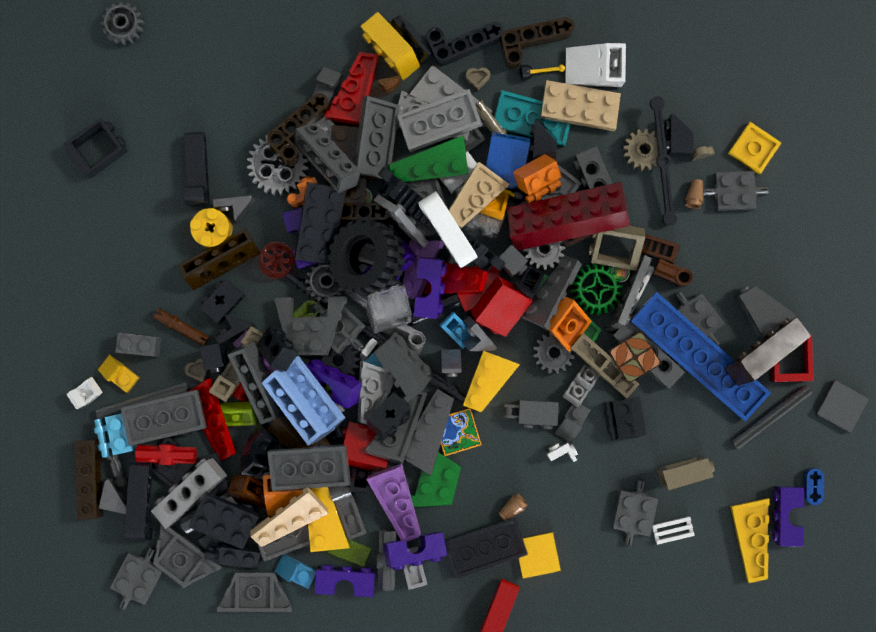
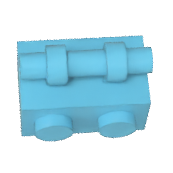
M122 413L105 417V426H103L102 418L94 420L96 427L94 432L98 437L99 445L97 446L98 451L101 450L102 458L110 456L109 448L112 449L113 455L136 450L137 444L132 446L128 444ZM106 431H108L109 440H110L109 443H107V440H106V436H105V432H106Z

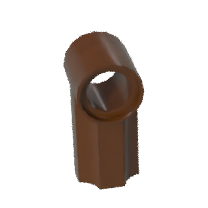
M662 259L658 260L653 272L654 275L670 281L678 287H685L693 281V273L689 269L678 267ZM680 273H684L687 276L686 283L679 280Z

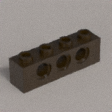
M244 228L226 238L221 244L204 250L178 266L183 278L194 291L261 253L248 230Z
M98 439L75 441L77 520L97 519L103 516V509H99L102 496L101 450L98 451L97 446L99 445Z

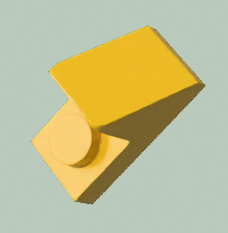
M111 354L98 368V371L107 381H112L126 393H129L140 379L138 375Z

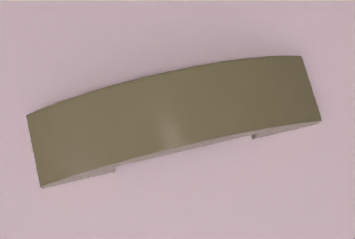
M251 326L242 339L241 345L252 341L257 345L263 333ZM231 361L209 390L211 394L224 402L229 399L240 383Z

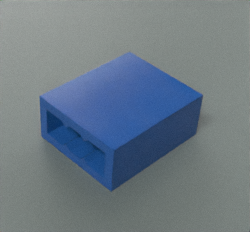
M492 132L486 167L509 183L508 188H517L513 171L526 165L530 138Z

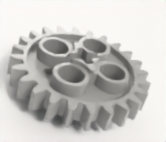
M266 135L265 142L259 139L260 146L253 145L256 149L255 152L249 151L253 158H247V161L252 163V165L247 166V169L253 171L248 175L255 177L252 182L254 184L259 183V189L265 187V193H268L271 189L274 196L277 191L283 196V190L290 194V188L293 187L297 190L295 184H300L301 177H307L303 171H309V168L304 166L309 163V160L303 159L306 156L295 145L299 155L298 163L294 165L295 168L281 165L276 168L273 164H262V161L274 164L280 161L281 164L285 165L275 154L271 158L266 157V152L271 150L267 141L268 135ZM274 139L272 143L279 144L281 139ZM266 168L272 169V173L268 177L263 176V171ZM285 171L291 172V176L287 180L281 178L282 173Z

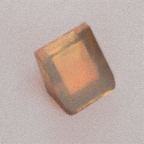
M394 76L380 79L377 82L379 87L389 95L401 84V77Z

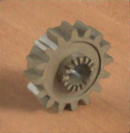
M638 129L636 135L631 133L629 135L630 139L624 141L627 146L622 148V150L626 151L623 158L628 159L627 165L630 163L633 165L632 169L638 167L642 172L644 168L650 171L652 166L657 167L656 159L659 155L657 137L654 136L655 131L648 134V129H645L643 133ZM641 146L645 147L648 153L642 154L639 148Z

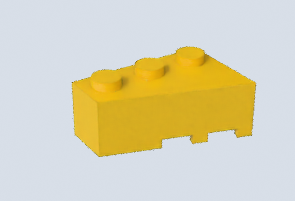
M379 12L360 26L364 32L362 37L368 44H373L377 54L383 56L385 62L394 69L403 81L420 67L412 47Z
M483 351L463 406L482 412L520 364Z

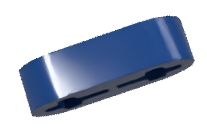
M809 468L804 474V499L812 505H819L824 499V474L816 468ZM815 471L818 478L813 481V479H810V475H813ZM813 488L815 494H818V498H815L814 501L810 498V494H813Z

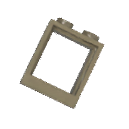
M628 226L592 234L594 242L589 245L588 255H591V263L637 271L645 241L644 228ZM603 234L634 239L629 258L598 253Z
M697 456L656 468L661 487L671 490L714 477L713 472L715 469L711 460L703 456Z

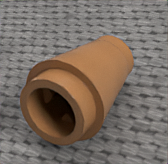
M692 180L684 200L688 208L699 209L704 204L702 180Z
M520 494L512 495L499 512V515L503 520L510 519L523 512L528 504Z

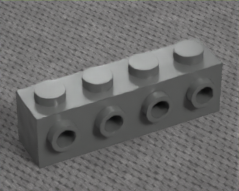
M316 122L296 128L293 143L338 193L357 186L360 176L358 167L348 159L347 155L338 148L335 142L327 136Z
M254 341L237 347L228 354V357L260 424L275 420L283 414V411L262 385V382L270 374Z

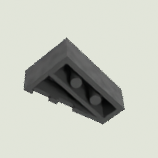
M396 332L374 351L386 372L390 371L396 380L394 382L397 388L400 386L406 397H404L406 403L422 392L434 376L431 368L419 358L418 354L406 344L404 338Z

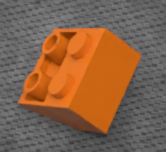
M263 475L267 515H276V511L280 507L285 508L290 504V500L293 497H299L303 494L302 490L304 489L272 491L270 475Z

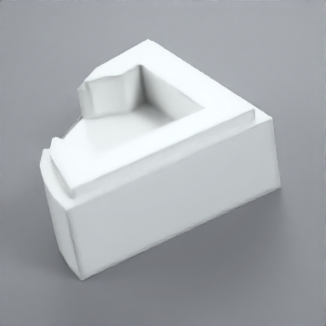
M372 338L360 353V360L365 361L378 343Z

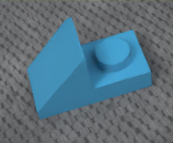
M452 312L440 324V327L464 349L463 342L471 335L466 330L468 326Z
M286 554L282 555L275 569V572L287 582L293 581L309 589L316 575V569Z

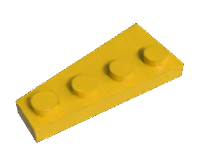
M328 487L309 488L328 508L327 515L308 524L311 552L350 548Z
M769 498L730 506L748 583L768 579Z

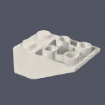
M604 43L566 48L565 84L622 87L625 83L626 44Z

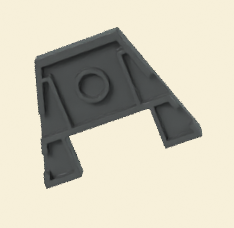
M328 297L327 317H293L294 298H275L282 330L286 333V337L294 343V348L298 352L297 356H328L336 334L335 330L338 321L342 317L341 312L344 304L346 305L347 297Z

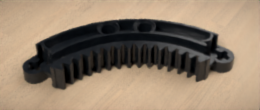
M383 166L378 175L386 183L380 190L439 236L418 204L424 198ZM461 228V231L478 257L472 263L486 272L492 266L501 271L506 263Z

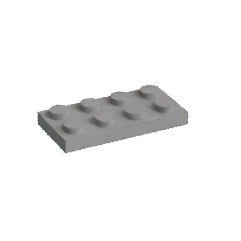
M470 89L397 115L410 152L482 126Z

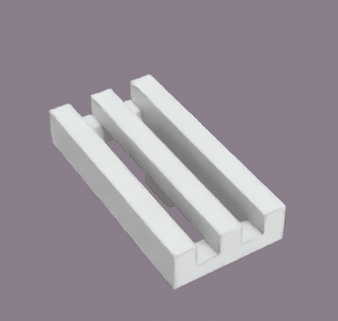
M690 516L653 524L652 526L657 545L695 536ZM683 522L687 523L684 526L657 532L658 528ZM688 529L686 533L659 539V536Z

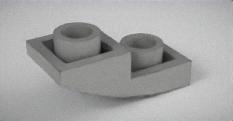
M584 364L562 397L578 408L600 375Z

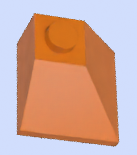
M565 297L564 300H560L557 306L559 310L556 316H552L549 322L551 324L549 331L570 352L572 345L584 333L592 321L575 300Z

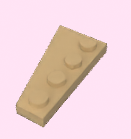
M480 162L476 164L449 208L450 214L460 229L510 185Z
M306 487L302 490L303 494L299 497H293L290 500V504L285 508L280 507L276 511V515L272 518H266L250 531L251 538L263 547L327 515L328 508Z

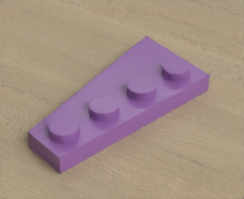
M402 463L369 475L366 480L400 539L407 542L419 538L421 531Z

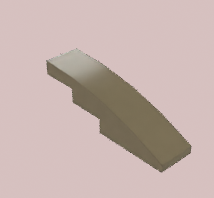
M584 333L572 345L571 349L626 399L639 386V383L636 381L628 384L613 358Z

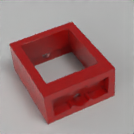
M812 335L804 342L805 373L779 374L778 362L769 369L770 382L814 381Z

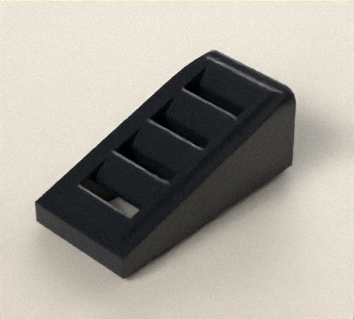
M528 265L515 289L533 298L545 274Z

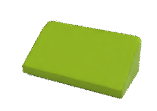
M250 402L220 404L227 426L257 425V415Z

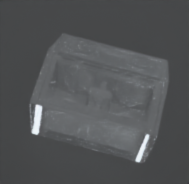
M478 213L464 226V229L470 232L477 230L482 232L481 236L492 240V237L497 238L506 215L504 214L503 220H499Z
M405 285L393 286L389 290L378 291L367 296V316L374 334L411 323L412 313Z

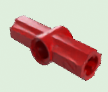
M158 444V446L137 445L135 458L136 462H151L159 465H175V463L196 464L197 448L173 444Z

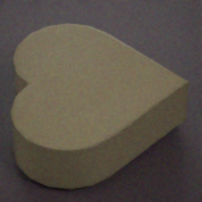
M484 67L479 69L470 68L467 70L465 77L467 82L479 91L489 81L490 71Z
M702 146L694 149V153L691 155L692 161L713 156L715 154L714 148Z
M202 358L196 360L195 363H188L184 369L187 376L201 382L205 380L208 373L203 368Z

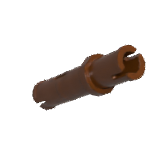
M158 308V314L155 313L153 319L167 325L168 329H174L202 346L206 345L205 342L209 340L210 336L179 320L176 315L172 316Z

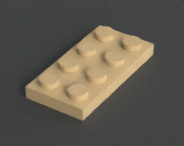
M546 80L540 119L615 131L621 93Z

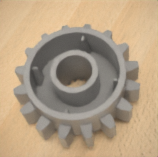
M563 241L546 244L549 248L547 254L541 253L539 246L523 249V252H527L525 258L530 259L529 265L534 263L536 269L540 266L543 267V270H546L547 266L552 269L554 268V262L556 264L560 263L558 257H564V254L560 253L565 250V247L560 245Z

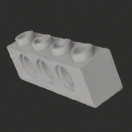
M213 458L201 460L195 466L197 469L193 473L190 471L182 477L183 482L180 485L176 484L168 490L170 493L168 496H163L154 503L156 507L151 512L165 529L174 525L202 499L205 491L210 492L227 477V474ZM200 475L204 478V484L199 480ZM186 488L190 490V496L186 494ZM172 500L176 502L177 508L173 507Z

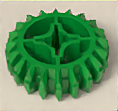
M593 263L591 270L590 266L586 265V272L580 269L579 273L581 276L576 275L575 277L578 282L572 283V286H576V289H572L571 293H577V296H574L572 299L576 300L579 298L580 302L577 304L579 306L584 305L582 308L584 312L587 308H590L589 314L591 315L594 313V309H596L597 315L601 314V309L604 313H608L607 306L610 309H614L615 306L612 302L616 304L620 302L615 297L622 296V293L617 292V289H622L623 286L616 284L621 281V278L614 279L617 272L615 271L610 274V266L604 270V265L600 264L599 269H597V264ZM592 274L591 285L582 287L584 279ZM598 274L606 277L611 285L603 284ZM596 284L598 287L606 288L599 291L598 295L593 290H588L595 287ZM611 291L608 301L601 304L603 292ZM582 293L591 294L595 304L588 302Z

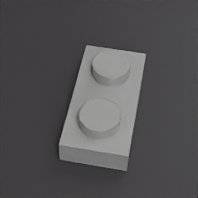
M418 546L408 548L411 553L419 550ZM404 565L405 568L403 570L409 590L427 585L423 565Z

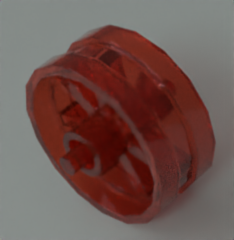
M276 241L267 244L262 249L259 257L260 269L270 278H284L290 273L294 265L293 250L283 242ZM272 249L273 256L266 252ZM286 253L290 258H283V255ZM263 256L270 259V261L264 263ZM282 263H291V264H290L289 268L287 269ZM271 265L273 267V271L267 268V266ZM280 267L283 271L277 272L276 268Z

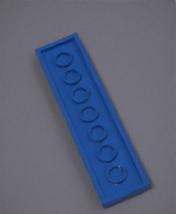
M656 291L630 319L635 326L743 421L746 422L771 394L757 380L737 386L724 369L733 359Z

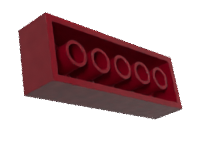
M622 182L508 207L510 238L516 250L630 226Z

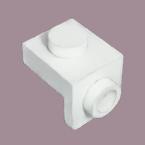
M91 377L76 389L69 391L67 396L75 408L79 409L89 405L103 392L93 377Z
M567 442L562 445L557 443L549 447V452L546 453L550 461L568 453L571 460L575 462L577 461L575 456L578 455L574 446H569Z

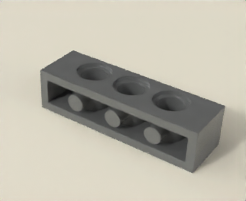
M597 146L575 155L572 163L575 171H579L582 177L580 182L583 189H592L596 183L601 186L613 184ZM592 166L595 169V174H588L586 167Z
M629 321L627 326L616 330L611 337L619 344L631 337L632 334L639 332L640 329ZM643 333L660 361H665L667 364L665 371H661L657 366L648 373L665 389H670L685 373L682 370L683 367L675 360H672L662 348L658 347L654 341Z

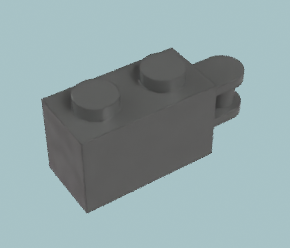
M519 400L518 405L504 404L505 415H503V418L518 419L517 423L522 424V428H533L534 424L541 425V429H553V426L558 425L559 403ZM513 408H518V415H513Z

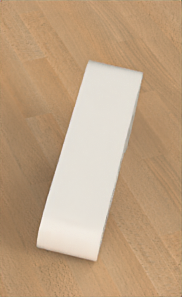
M436 191L418 202L424 215L430 220L460 268L478 258Z

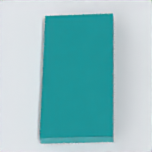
M501 90L494 118L502 129L505 128L507 132L534 139V136L530 135L531 124H535V119H540L543 101ZM540 119L557 138V145L565 147L571 124Z

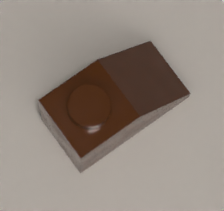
M244 474L232 476L227 494L240 502L266 508L263 482L253 476Z

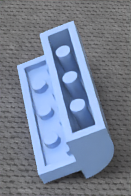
M299 356L295 357L286 372L276 370L262 382V385L308 446L327 436L345 419V416Z

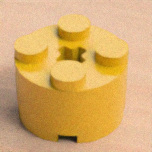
M214 208L199 211L190 222L193 238L206 248L217 246L232 235L233 226L230 219ZM211 225L214 226L213 233L209 231Z

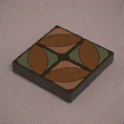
M641 330L608 350L628 384L662 364Z

